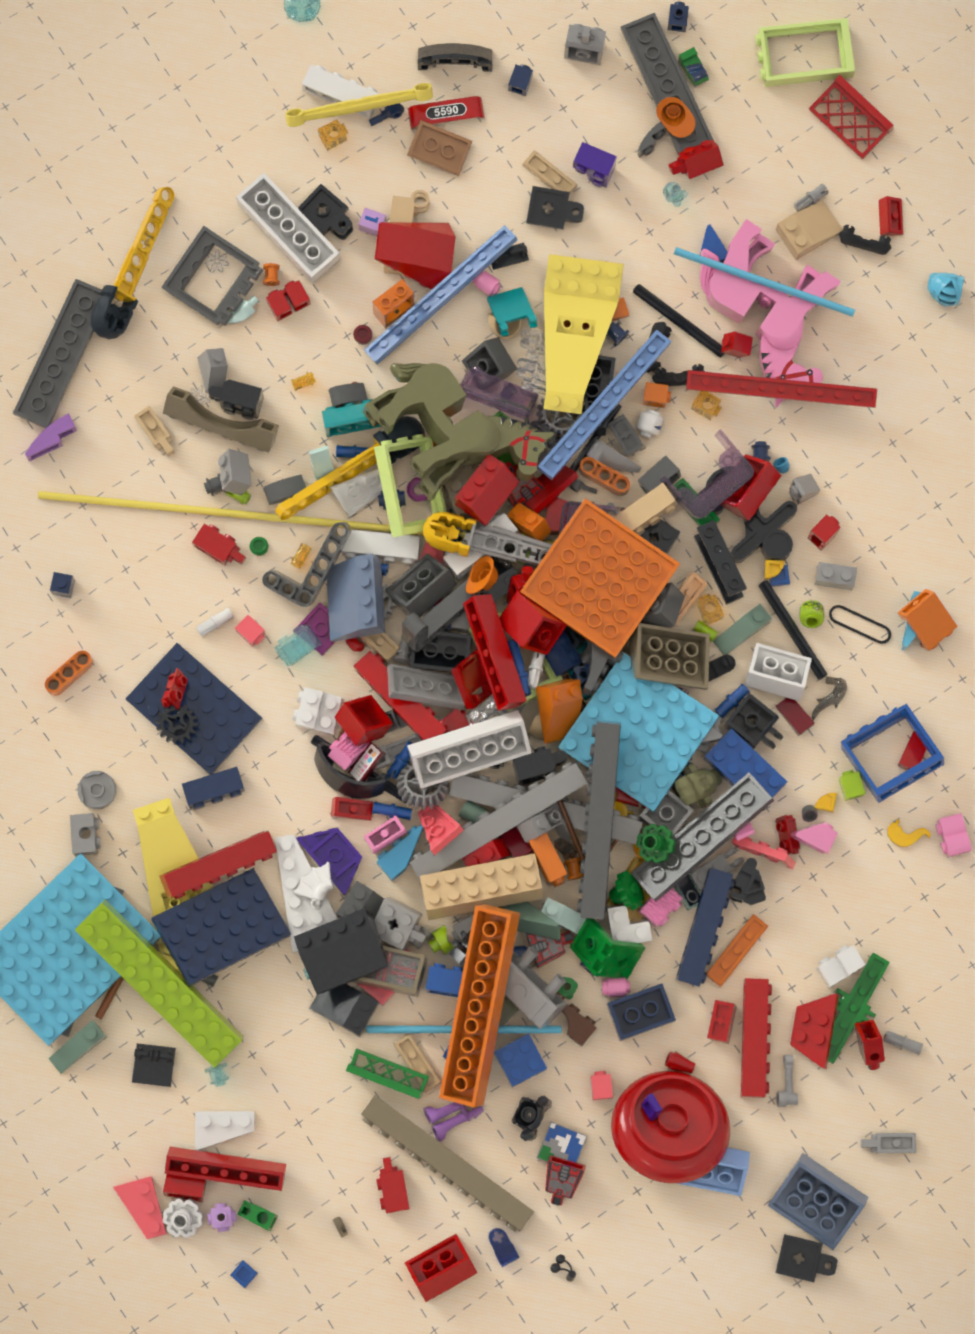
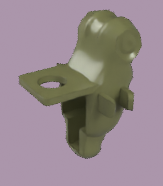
M694 764L686 766L683 770L684 776L676 780L672 786L677 797L685 805L698 802L700 807L704 808L712 804L713 801L710 796L716 791L717 786L722 783L719 772L716 769L709 771L702 768L697 770Z

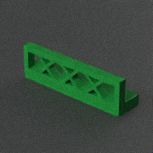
M357 1048L351 1063L348 1064L346 1069L347 1072L417 1099L422 1098L429 1079L428 1075ZM359 1054L366 1056L369 1065L364 1067L355 1065ZM382 1062L385 1064L387 1072L382 1074L376 1073L373 1065ZM400 1069L403 1071L405 1079L400 1081L394 1080L391 1072ZM415 1076L423 1078L420 1089L413 1087L409 1079Z

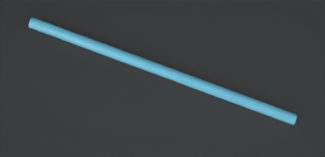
M678 247L675 248L674 255L852 317L854 315L855 309Z
M452 1026L366 1027L367 1033H451ZM499 1026L498 1033H562V1026H546L541 1029L537 1026Z

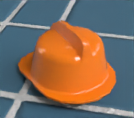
M667 97L660 101L656 113L666 129L678 138L689 136L694 131L696 124L695 118L687 106L675 97Z
M483 556L474 563L466 584L467 593L475 594L482 589L485 591L490 590L496 583L498 571L491 557Z

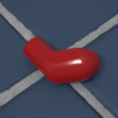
M357 638L345 640L352 651H363L364 643L360 642Z

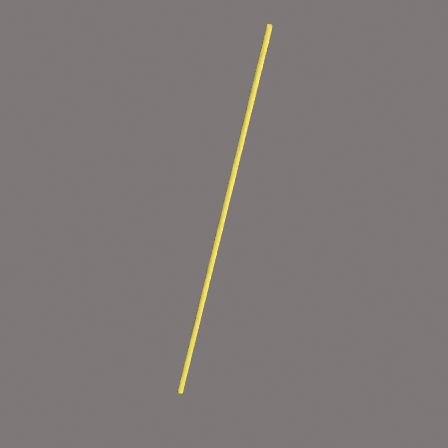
M38 491V499L333 527L338 522H347L351 529L391 533L390 525L303 516H292L287 520H281L277 514ZM418 532V533H413V534H411V535H421V536H424V535H423V532ZM459 532L460 539H464L465 534L469 532ZM544 540L552 545L555 542L553 540Z

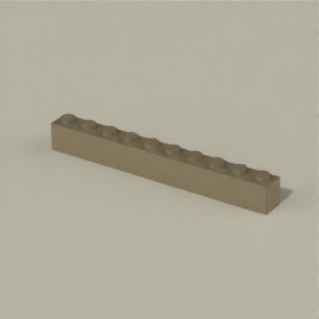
M374 1095L361 1113L364 1117L362 1121L371 1127L373 1124L380 1128L378 1132L387 1139L389 1136L396 1140L394 1142L395 1145L402 1150L405 1147L411 1151L410 1156L418 1162L421 1159L428 1163L426 1167L433 1173L439 1171L443 1174L442 1179L450 1185L454 1182L459 1186L458 1191L467 1197L470 1194L476 1198L474 1203L481 1208L486 1206L491 1209L490 1214L498 1220L500 1218L506 1220V1226L514 1232L517 1229L521 1231L535 1212L376 1095Z

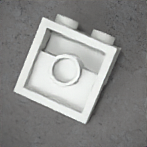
M304 687V691L299 692L297 702H300L299 710L295 709L293 714V721H296L295 726L333 735L337 722L334 717L340 709L342 697Z

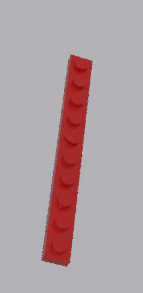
M688 370L686 390L876 408V388Z

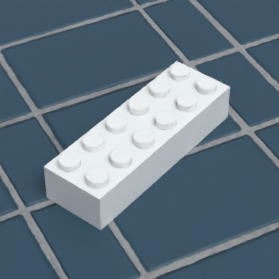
M265 173L236 196L237 204L312 284L340 260V253Z
M518 710L407 745L415 776L421 789L532 753L524 721Z

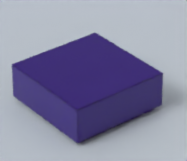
M653 1093L647 1095L641 1106L649 1120L653 1121L658 1118L662 1108Z

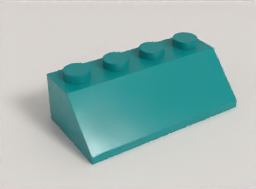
M373 399L364 400L362 404L357 405L355 403H348L341 408L332 406L322 411L326 437L381 427L380 424L373 427L363 414L365 404Z

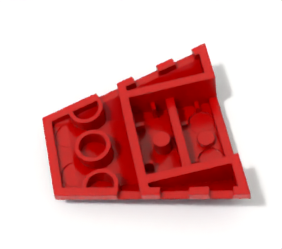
M380 222L375 260L394 271L398 270L403 273V276L409 279L412 278L419 282V285L432 290L452 271L456 236L449 223Z

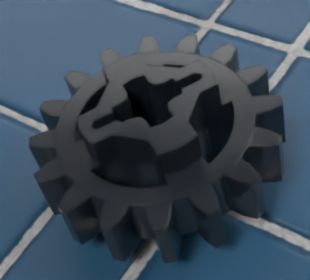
M180 704L178 710L174 705H170L169 709L163 707L165 712H159L158 715L161 719L156 720V723L160 724L156 728L157 731H163L160 737L164 738L166 736V742L169 743L173 740L174 745L177 744L178 740L184 744L185 738L190 741V734H196L193 728L198 727V724L194 723L198 719L197 716H191L194 710L188 711L187 704L183 708ZM178 711L175 715H169L172 712ZM186 715L189 717L190 726L185 723ZM178 720H180V723L183 726L177 725L176 727H174L172 721L177 722ZM164 722L169 724L168 732L165 730ZM185 732L182 735L176 736L177 733Z

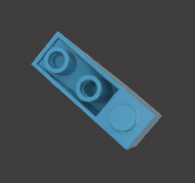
M422 825L412 827L407 832L408 836L403 840L399 838L392 844L394 848L389 852L385 850L377 857L379 859L377 865L391 881L407 870L412 858L411 856L423 831Z

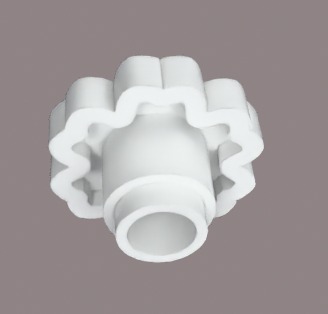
M181 1197L172 1200L169 1203V1208H166L163 1212L164 1217L162 1221L168 1225L167 1232L174 1237L182 1235L184 1238L195 1235L197 1228L203 1223V1213L198 1211L199 1204L191 1198L186 1201Z

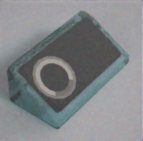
M688 874L674 886L677 893L683 898L682 902L687 911L698 906L701 896L690 874Z

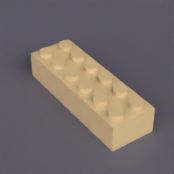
M535 854L420 876L428 920L474 912L476 905L486 904L501 907L543 898V889Z

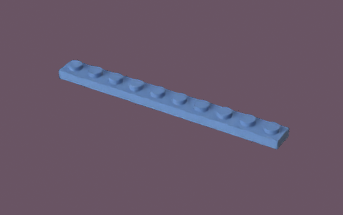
M504 225L364 349L365 353L378 365L518 240L517 237Z
M656 330L542 460L537 469L553 480L668 348L671 340Z

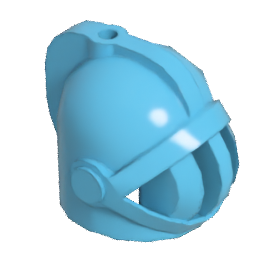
M932 273L929 276L927 289L932 298L941 305L947 307L958 306L965 277L953 273Z

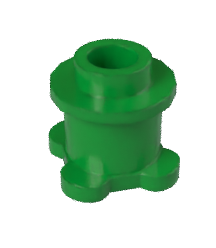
M563 977L566 980L565 984L570 985V990L567 991L562 986L557 992L567 999H572L578 984L572 978Z

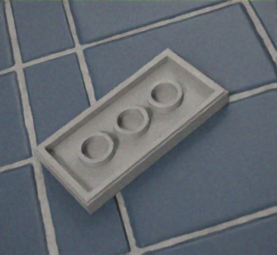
M394 664L388 665L389 698L463 709L464 702L452 674Z

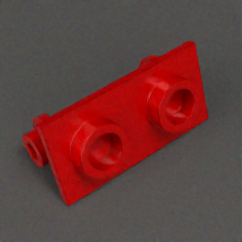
M176 668L175 673L169 675L166 685L167 691L164 692L161 699L164 707L174 705L177 710L180 707L188 679L179 668Z
M784 815L776 818V830L780 839L779 847L787 850L788 855L798 854L799 849H801L799 841L790 836V833L797 831L795 818H793V815Z

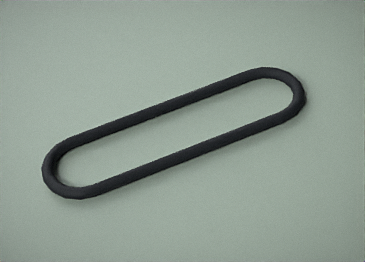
M835 605L829 611L831 621L877 643H886L891 638V631L887 626L844 606ZM835 608H841L885 628L888 631V638L880 641L836 621L832 617V611Z

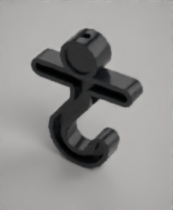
M734 466L720 468L713 472L707 480L704 500L716 515L721 514L724 507L715 502L713 498L736 468ZM786 501L767 518L760 514L758 508L749 521L744 519L746 537L734 546L731 551L734 562L742 563L760 546L765 559L785 561L792 551L793 542L790 535L780 529L795 516L797 505L793 501Z

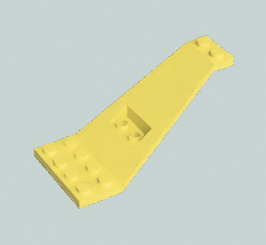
M549 254L544 287L546 367L544 409L582 414L584 394L619 302L624 264ZM566 320L571 322L568 328L564 326V321ZM584 323H588L590 325L588 330L583 329L582 326Z
M170 797L133 810L138 826L153 917L174 907L172 906L174 903L179 905L214 887L213 884L207 882L202 884L203 888L192 892V889L186 891V895L181 898L167 897L159 875L199 858L175 815ZM162 938L157 941L160 954L180 972Z

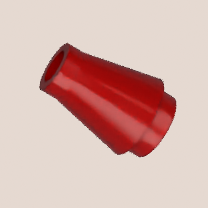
M670 1051L667 1055L665 1066L669 1070L692 1074L695 1063L677 1051Z

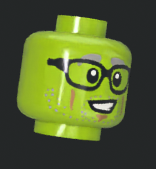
M816 600L804 602L800 606L799 611L801 624L807 628L821 626L824 622L823 605Z

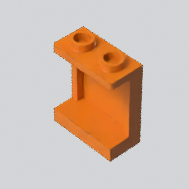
M924 589L898 612L900 618L907 621L920 640V646L928 651L936 648L941 640L950 636L953 630L958 627L935 592Z

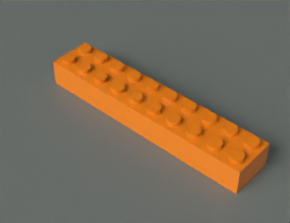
M486 904L475 906L439 1095L441 1099L473 1108L484 1105L520 913Z

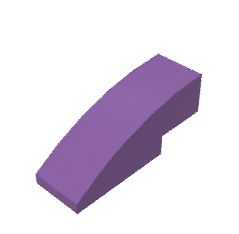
M69 413L50 424L33 441L25 453L29 462L62 447L63 444L60 439L77 431Z

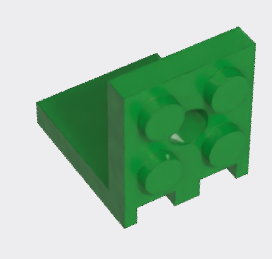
M586 918L570 949L594 976L624 977L628 979L641 958L645 946L642 943L613 940L595 919Z

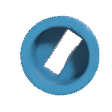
M780 457L773 463L775 469L781 474L788 472L790 468L786 457Z

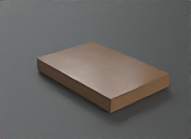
M420 120L407 156L459 176L472 141Z

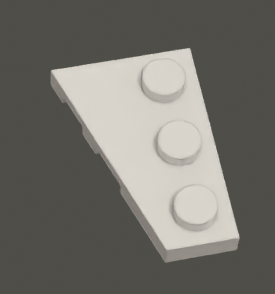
M378 469L329 487L349 517L383 491Z
M195 1111V1150L197 1151L255 1131L254 1111Z

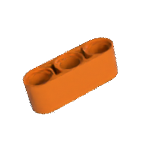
M585 457L581 460L579 471L583 477L617 496H624L628 493L630 481L626 476L594 458ZM585 464H591L593 466V469L591 471L584 470L583 466ZM602 473H607L610 476V478L608 480H602L599 477V475ZM623 482L626 488L620 490L616 487V484Z
M84 650L78 651L45 680V688L48 693L53 696L60 695L87 672L93 664L90 654ZM82 656L88 657V662L84 665L78 662ZM67 669L74 670L71 677L64 676V672ZM55 681L58 682L59 687L56 690H51L50 684Z

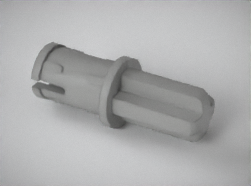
M820 184L811 192H806V196L794 203L795 210L798 212L816 204V201L829 193L828 190L825 191L827 187L824 184Z
M886 1031L883 1038L884 1042L897 1046L900 1050L905 1049L917 1055L920 1054L923 1043L911 1040L906 1035L903 1037L890 1031Z

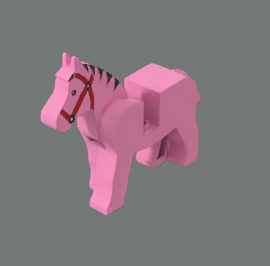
M746 219L730 242L723 264L750 273L755 261L763 255L770 253L775 243L761 235L762 229ZM707 249L701 251V256L720 262L719 257ZM701 264V287L706 294L709 305L714 310L740 324L755 300H758V304L763 308L771 309L755 334L760 340L759 359L764 378L822 382L823 374L821 370L817 368L806 370L803 366L792 361L802 337L804 315L817 304L795 296L790 298L783 292ZM806 265L795 289L823 298L827 293L836 290L841 281L826 271L820 274ZM775 398V407L777 408L786 399Z

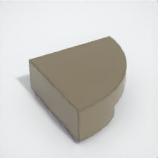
M341 1217L333 1219L341 1238L348 1235Z

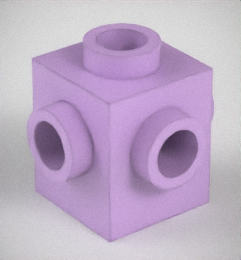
M226 1203L215 1204V1208H212L211 1213L207 1214L208 1224L212 1225V1228L217 1229L218 1232L229 1231V1227H234L233 1222H237L236 1211L232 1210L231 1206L227 1207ZM221 1213L225 1215L223 1221L218 1220V1215Z

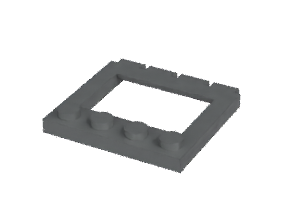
M203 226L161 288L217 326L219 323L226 326L233 316L228 310L231 309L234 312L243 301L238 295L241 293L246 297L254 285L249 279L252 278L257 281L263 269L259 267L260 263ZM214 245L245 265L215 311L184 291Z

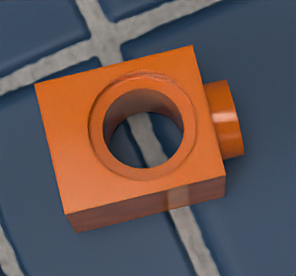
M646 382L643 405L665 408L666 403H670L671 392L668 391L669 385Z

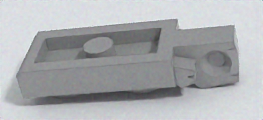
M916 1133L871 1134V1139L861 1140V1148H871V1152L916 1153Z

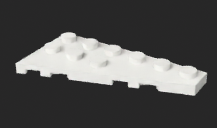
M293 834L275 837L288 927L291 933L292 952L294 953L298 952L294 936L338 918L326 896L324 901L321 902V906L315 908L310 904L312 899L293 893L300 884V878L308 875L312 870Z

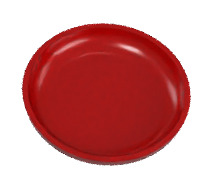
M659 1071L642 1076L624 1090L613 1109L611 1132L619 1154L636 1172L658 1182L671 1184L685 1183L703 1177L720 1163L729 1145L730 1120L722 1099L707 1083L687 1073ZM653 1093L662 1111L656 1120L650 1121L641 1105L646 1096Z

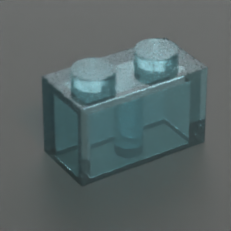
M299 625L293 630L294 634L289 637L286 635L277 641L278 645L274 648L287 666L294 665L322 645L310 625Z

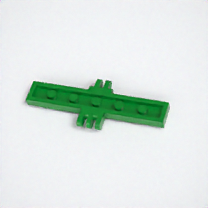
M875 953L871 954L850 994L838 988L835 991L841 995V998H838L836 1011L839 1014L834 1022L828 1062L834 1064L855 1023L870 1020L866 1018L867 1015L872 1018L876 1016L875 1013L870 1011L871 1007L867 1003L890 962Z

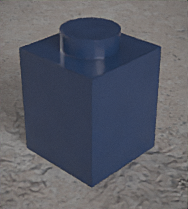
M515 64L508 84V91L526 96L533 77V70L527 65Z
M54 572L50 587L52 595L71 598L75 583L73 575Z

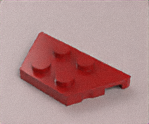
M832 994L796 1007L790 1045L823 1069H827L839 998L838 994Z

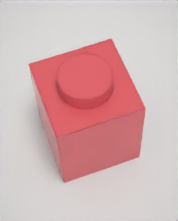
M249 615L235 627L236 632L252 647L255 644L259 645L265 639V630Z
M606 1071L594 1072V1076L590 1077L592 1099H612L611 1074H606Z

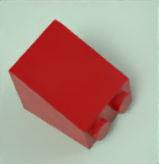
M520 591L516 592L500 616L503 629L522 648L548 655L567 626L563 621L527 598Z

